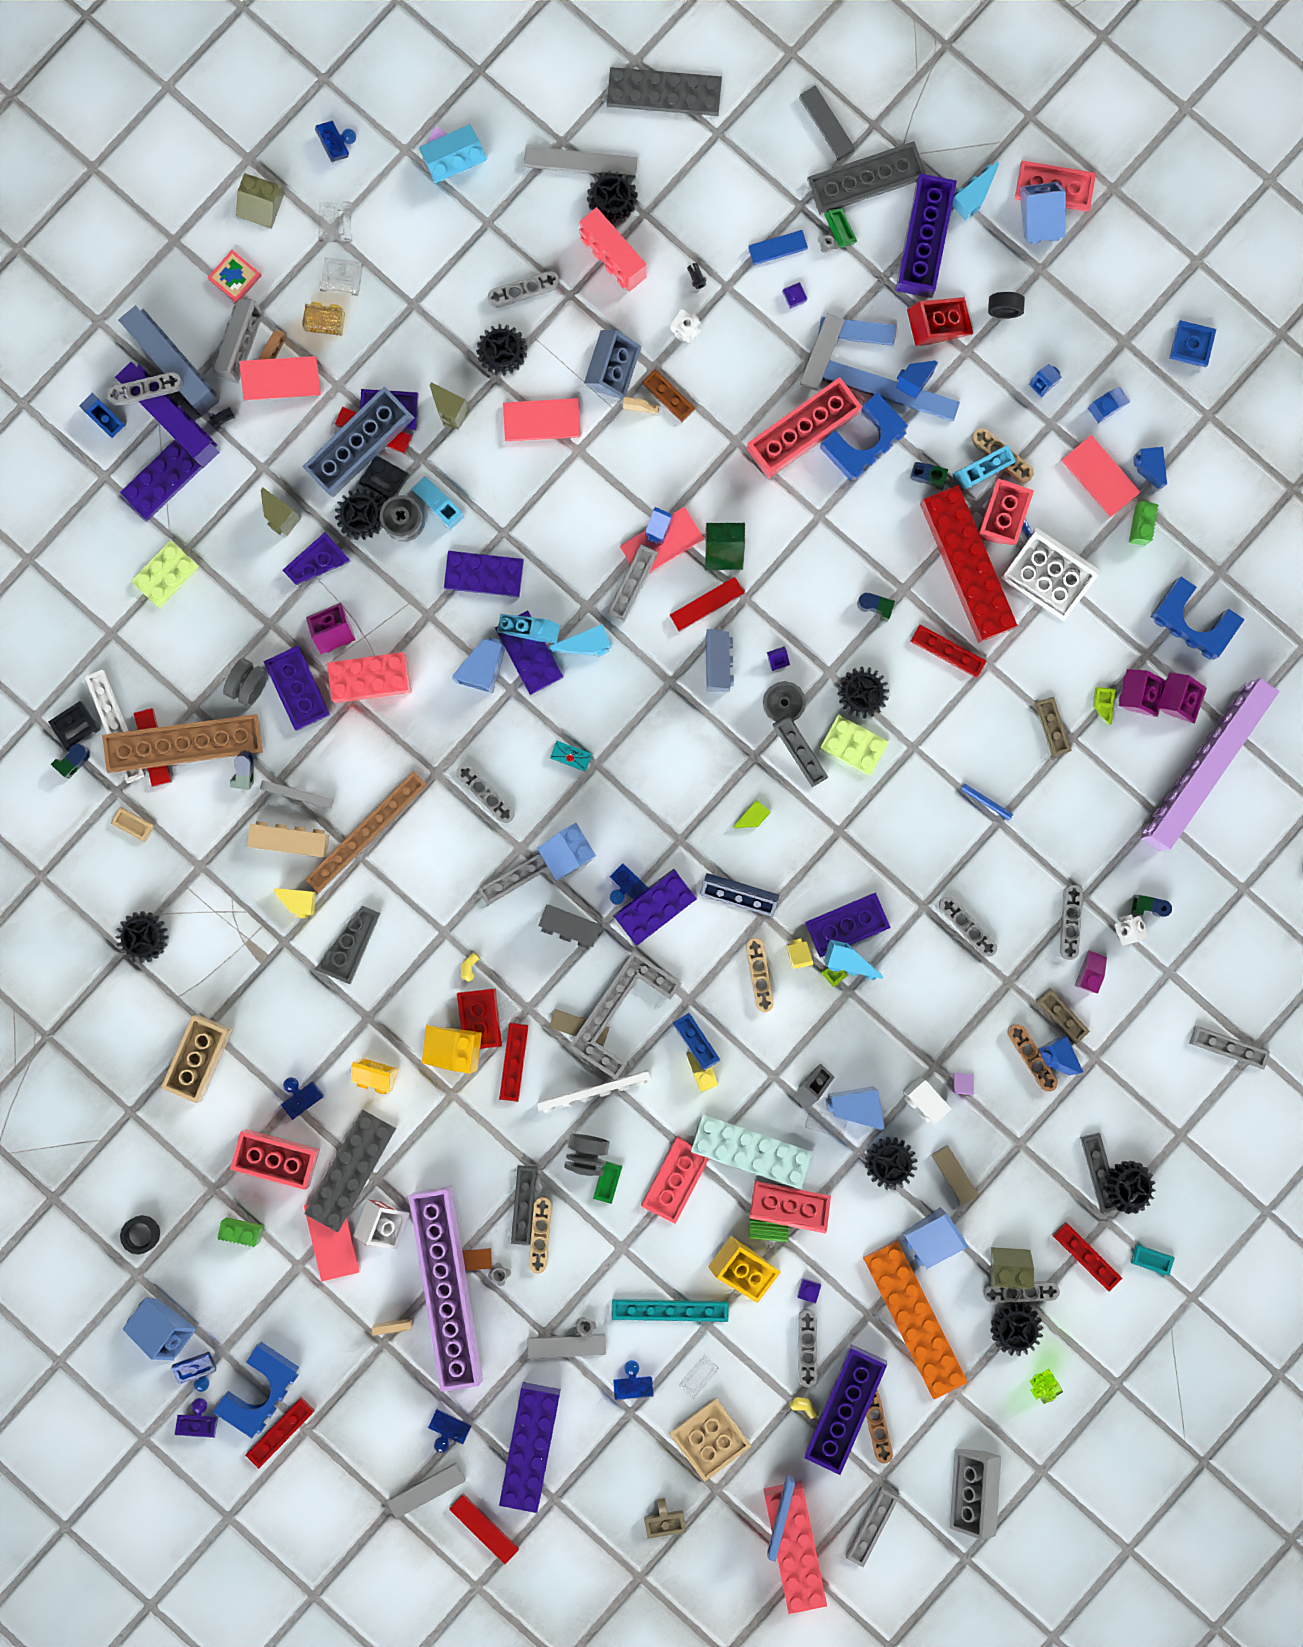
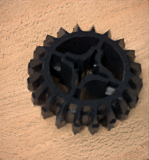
M609 171L608 176H605L602 172L601 179L595 177V183L591 182V189L587 190L589 195L587 202L590 203L589 209L594 210L597 207L608 221L613 219L614 224L618 218L623 222V216L629 218L630 212H634V206L637 205L636 198L638 193L635 192L636 186L631 185V178L626 180L625 173L620 177L618 171L615 175H612V172ZM621 188L626 192L627 200L623 199V196L620 195ZM598 194L605 200L604 206L598 202Z
M498 324V329L491 326V332L485 330L486 336L480 335L479 338L482 342H477V347L480 349L476 350L477 355H480L478 357L479 362H483L482 367H488L489 373L495 370V375L497 376L500 371H502L503 376H506V371L513 374V368L519 371L520 367L518 364L524 365L525 362L522 358H527L525 351L528 350L527 345H524L526 343L525 338H521L522 333H516L515 327L509 330V325L502 329L501 324ZM504 337V338H503L502 340H500V341H496V340H495V339H497V338ZM511 341H514L517 345L516 354L510 349ZM488 346L494 351L493 360L487 355ZM504 359L510 360L505 363H500Z
M356 489L354 495L349 491L348 498L342 495L344 502H337L341 508H335L336 513H338L335 519L339 521L337 526L342 527L341 532L343 534L347 533L349 538L354 535L355 540H358L360 535L363 540H366V535L373 538L372 532L374 531L376 534H379L380 532L377 527L383 528L380 522V510L384 504L379 502L380 497H374V492L372 491L368 494L366 489L362 490V494H360L359 489ZM358 501L368 502L367 504L365 503L362 506H357L355 504V502ZM350 507L353 513L347 522L346 514ZM375 507V518L371 522L369 514L372 512L371 509ZM355 509L363 513L366 520L358 516ZM361 523L367 525L365 528H353L354 525L357 526Z
M860 667V673L854 668L852 670L853 675L847 672L846 677L848 679H841V682L845 685H838V688L843 691L838 692L837 696L844 697L839 700V703H846L843 710L849 707L851 709L848 712L849 715L856 711V718L860 716V713H862L863 719L867 718V712L871 717L874 716V711L880 713L881 710L878 706L884 708L886 704L882 700L888 701L889 697L883 695L889 693V689H883L888 683H881L884 676L881 675L877 678L878 671L876 670L871 674L870 667H868L866 673L864 672V667ZM861 678H867L875 685L868 686ZM855 680L856 692L848 695L849 685ZM860 688H862L863 691L870 690L866 694L867 697H864V695L860 694L857 695L861 691ZM878 690V699L872 706L870 694ZM858 699L862 701L866 708L856 706L851 700Z
M141 911L140 914L134 912L132 917L126 916L127 922H120L123 928H117L116 930L121 932V935H117L115 938L120 939L121 942L116 945L117 947L123 946L120 953H126V959L132 957V962L139 960V963H144L145 959L147 962H152V957L158 959V953H164L161 946H168L166 942H163L164 939H169L168 935H164L168 928H162L165 922H158L159 916L153 917L151 912H148L146 915L145 911ZM141 921L149 923L141 930L133 927ZM153 930L156 933V941L152 939ZM129 934H131L133 937L131 945L129 942ZM140 934H144V935H143V938H144L146 941H140L141 938H142V937L140 936ZM143 945L151 947V949L146 953H139L136 951Z
M886 1137V1143L879 1139L880 1146L873 1143L872 1145L875 1150L868 1149L872 1156H865L867 1161H871V1163L865 1164L866 1168H871L867 1175H874L871 1181L876 1182L878 1180V1187H881L884 1183L886 1190L889 1189L890 1184L892 1189L896 1190L897 1183L903 1188L902 1181L909 1184L910 1181L907 1177L914 1178L915 1176L911 1170L915 1171L917 1167L912 1164L918 1161L916 1158L911 1157L916 1153L914 1151L908 1152L911 1146L908 1144L904 1147V1140H901L898 1144L897 1137L893 1138L892 1143L890 1137ZM896 1148L888 1156L880 1154L885 1149ZM901 1151L906 1157V1167L899 1164ZM877 1159L883 1162L884 1165L881 1175H879L876 1169ZM893 1159H895L894 1162L898 1167L891 1165L889 1168H887L889 1165L885 1160L892 1161ZM894 1171L902 1173L898 1177L887 1178Z
M1122 1161L1121 1164H1114L1115 1169H1109L1111 1175L1105 1176L1108 1182L1103 1183L1108 1188L1104 1191L1105 1194H1109L1106 1200L1112 1202L1111 1206L1117 1208L1119 1212L1137 1214L1139 1211H1144L1145 1206H1150L1149 1199H1155L1151 1195L1152 1192L1156 1191L1152 1188V1185L1156 1182L1150 1180L1153 1175L1148 1173L1149 1169L1147 1167H1143V1164L1136 1163L1135 1161ZM1130 1172L1124 1180H1121L1125 1174Z
M1013 1302L1012 1307L1006 1303V1310L999 1307L1000 1315L994 1313L993 1316L997 1320H991L990 1322L995 1326L990 1328V1332L994 1333L991 1338L993 1341H997L995 1345L998 1348L1002 1346V1352L1008 1351L1011 1356L1014 1352H1016L1017 1356H1021V1351L1028 1355V1348L1035 1351L1033 1344L1040 1345L1037 1337H1043V1334L1038 1332L1043 1330V1326L1039 1325L1042 1320L1040 1317H1037L1038 1313L1032 1311V1307L1029 1305L1025 1308V1304L1022 1302L1019 1306L1016 1302ZM1021 1314L1025 1317H1021L1018 1320H1014L1010 1316ZM1006 1321L1008 1323V1328L1005 1331V1334L1002 1335V1327L1004 1322ZM1011 1323H1013L1015 1326H1018L1019 1331L1022 1335L1015 1331ZM1031 1323V1331L1027 1337L1025 1331L1029 1327L1028 1324ZM1015 1338L1022 1340L1020 1343H1009L1008 1341H1012Z

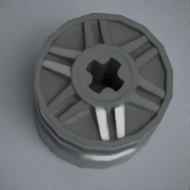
M570 1134L568 1148L576 1151V1153L566 1155V1158L571 1161L565 1162L564 1168L585 1176L604 1175L605 1169L598 1166H605L606 1161L598 1158V1155L608 1154L610 1141L590 1135Z

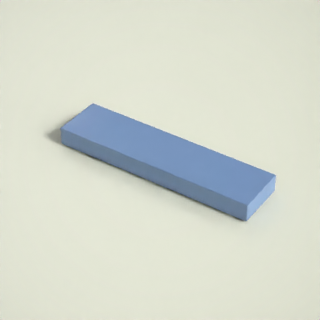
M822 316L820 318L819 333L825 320V317ZM845 319L838 339L893 346L896 325Z
M789 1475L785 1478L767 1550L769 1560L775 1562L795 1486L794 1477Z

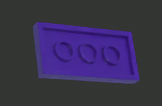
M174 440L120 493L148 521L202 467Z
M448 551L444 589L520 598L524 559Z
M528 610L518 615L531 617ZM497 633L530 695L564 678L545 642Z
M299 646L263 661L295 731L331 715Z
M673 868L615 913L613 917L637 946L697 900V898Z
M876 892L804 922L819 958L825 956L830 940L851 945L891 928Z

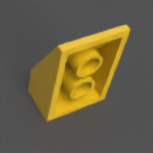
M426 1025L422 1063L455 1072L468 1074L478 1071L482 1033Z
M361 1058L352 1063V1082L357 1083V1087L368 1089V1086L375 1088V1092L380 1094L390 1093L393 1090L399 1068Z
M730 1236L708 1266L717 1279L757 1303L781 1273L780 1270L732 1236Z

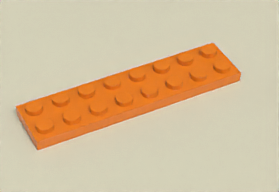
M898 1240L864 1256L863 1259L933 1400L968 1383Z

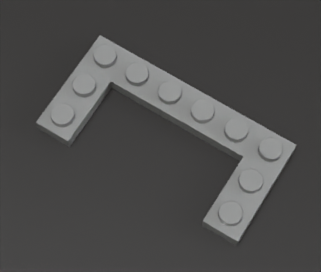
M633 951L569 1045L570 1049L615 1080H617L627 1063L596 1043V1040L638 978L670 1000L682 984L635 951Z

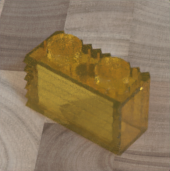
M318 302L305 304L302 327L307 332L342 336L345 312L341 306L336 304H330L329 307L322 306Z

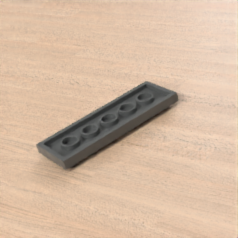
M610 67L607 107L719 116L722 76Z
M913 141L809 176L807 181L820 215L829 210L838 209L915 183L919 174H926L916 144Z
M362 1110L304 1214L339 1232L397 1128Z

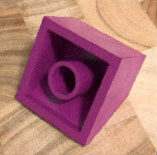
M342 603L306 617L311 638L320 655L329 653L340 646L348 645L356 640Z
M1127 669L1126 675L1123 678L1122 693L1119 696V706L1128 711L1158 717V700L1162 695L1165 679L1147 670Z
M1169 672L1168 678L1164 683L1162 695L1158 700L1157 708L1167 715L1195 724L1207 688L1190 675Z

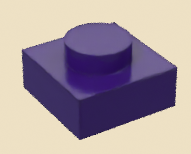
M800 282L782 290L790 309L807 302L806 294Z
M785 646L766 652L772 671L790 665Z
M802 1278L797 1298L816 1304L822 1286L821 1283Z

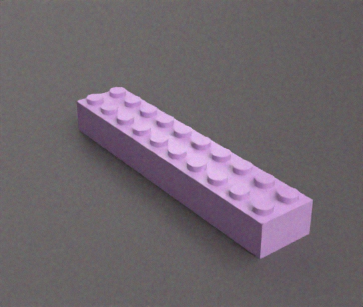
M1259 678L1243 684L1239 690L1241 693L1237 699L1234 698L1229 704L1228 708L1230 710L1227 714H1223L1220 717L1216 730L1213 729L1208 734V741L1205 746L1202 745L1197 750L1196 755L1198 756L1196 759L1190 761L1186 766L1185 770L1187 772L1183 777L1180 776L1175 782L1174 786L1176 788L1174 791L1169 792L1164 798L1165 804L1162 808L1159 807L1155 811L1151 824L1148 823L1143 828L1142 833L1144 834L1141 839L1158 851L1171 850L1280 692L1263 679Z
M452 1186L413 1192L409 1195L440 1392L476 1387L483 1381Z

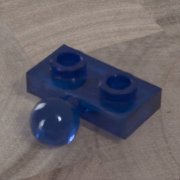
M333 120L316 125L315 131L330 161L335 162L348 158L349 152L344 143L353 144L356 141L355 131L347 128L340 135Z
M622 863L610 876L621 888L613 890L609 898L613 904L619 905L623 903L626 893L632 899H635L649 887Z
M289 1077L285 1079L283 1088L293 1095L281 1103V1106L292 1120L324 1097V1094L314 1081H311L299 1090V1083L296 1078Z
M206 1352L172 1364L171 1369L178 1384L195 1379V1390L204 1392L209 1387V1379L205 1375L216 1372L217 1367L210 1352Z
M635 1360L626 1362L624 1370L629 1375V1378L613 1380L615 1401L654 1397L652 1376L637 1377L636 1375L640 1370L638 1362Z
M436 1409L428 1426L429 1429L442 1435L434 1441L435 1451L445 1453L449 1448V1438L464 1444L472 1425Z

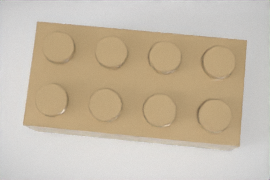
M193 1015L161 1088L192 1102H201L233 1029L203 1016Z

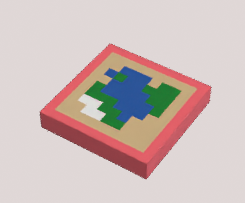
M231 250L207 278L237 303L262 275L236 252Z

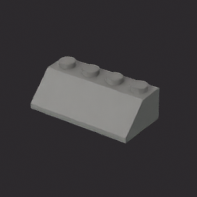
M238 300L237 305L233 306L231 312L232 319L226 325L224 341L220 342L218 358L214 359L212 365L213 372L218 377L238 384L241 379L239 361H247L264 314L255 300Z
M955 1449L950 1529L981 1540L996 1536L1001 1456L986 1451Z

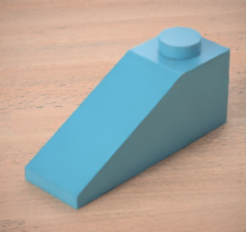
M1006 445L952 474L957 485H959L961 490H964L1010 466L1016 460L1009 445Z
M603 624L562 640L557 644L550 645L551 651L555 653L598 654L599 656L607 654L609 649L612 648Z

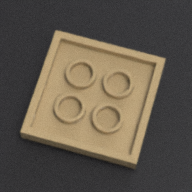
M717 1397L669 1432L704 1482L752 1447Z

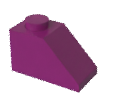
M1088 950L1075 986L1098 994L1105 977L1107 957Z

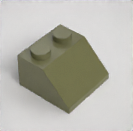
M244 173L237 193L236 217L272 229L284 197L281 186Z
M431 382L429 386L443 425L449 429L454 427L459 430L469 411L466 400Z
M262 487L261 498L264 517L269 521L267 525L277 534L281 535L283 533L288 536L301 518L292 508Z
M991 1247V1287L1033 1289L1034 1265L1031 1251L1027 1249Z

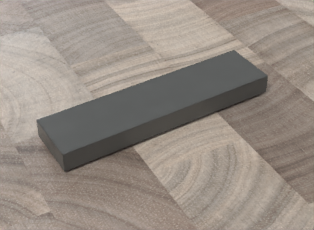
M816 85L800 94L799 99L837 159L839 160L855 150L854 145Z
M789 714L772 724L812 787L829 778Z
M1098 1132L1080 1137L1100 1213L1103 1214L1117 1210V1208L1111 1206L1112 1202L1106 1200L1109 1194L1104 1193L1108 1189L1103 1184L1108 1182L1105 1176L1111 1175L1101 1134Z
M517 1166L511 1244L531 1245L537 1175L536 1166Z

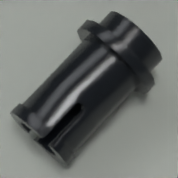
M693 263L695 271H693L691 265L687 267V270L693 281L692 286L696 289H701L706 286V278L703 277L698 263Z
M230 407L215 415L213 413V416L209 417L214 427L219 426V428L221 424L235 418Z

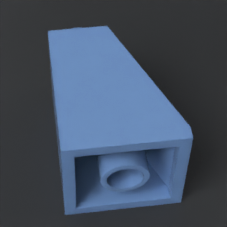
M1058 182L1020 186L1023 232L1026 241L1030 244H1038L1041 240L1059 241L1060 238H1064L1066 225V191Z
M489 637V640L483 639L453 674L452 679L457 684L493 693L505 648L500 643V640Z
M577 823L560 831L537 848L556 881L586 865L596 857Z
M874 1086L828 1093V1099H825L827 1111L829 1110V1113L831 1112L834 1117L880 1130L885 1129L879 1092Z
M941 1207L903 1232L905 1236L903 1242L909 1250L913 1248L916 1253L913 1257L919 1266L924 1265L926 1269L969 1247L948 1214Z
M148 1297L140 1302L138 1309L128 1318L127 1324L123 1328L124 1332L151 1360L174 1361L197 1329L159 1299Z

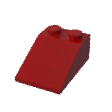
M965 297L919 301L907 309L915 346L931 345L973 334Z

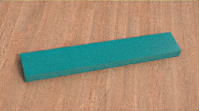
M612 1299V1320L728 1322V1301Z

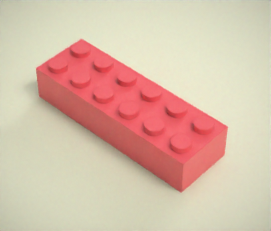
M839 377L748 442L746 450L766 477L770 479L826 439L835 430L837 431L858 416L863 407Z
M801 1481L795 1482L777 1554L788 1614L827 1607ZM784 1484L763 1488L771 1530H773Z

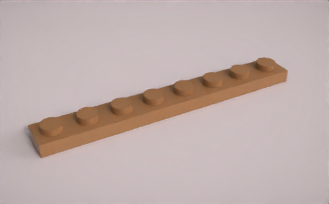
M413 771L305 881L317 893H320L428 784Z

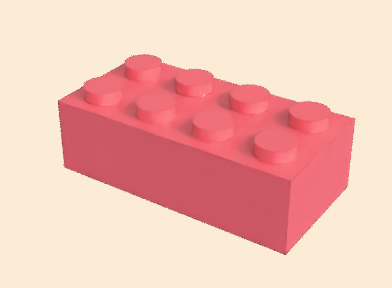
M597 207L579 221L580 240L586 247H591L595 258L598 261L602 260L608 273L614 274L618 278L617 282L623 289L626 288L630 292L647 278L646 263Z
M403 652L327 663L331 698L335 703L411 693L407 658Z
M244 1129L240 1132L230 1170L306 1190L310 1187L320 1149Z

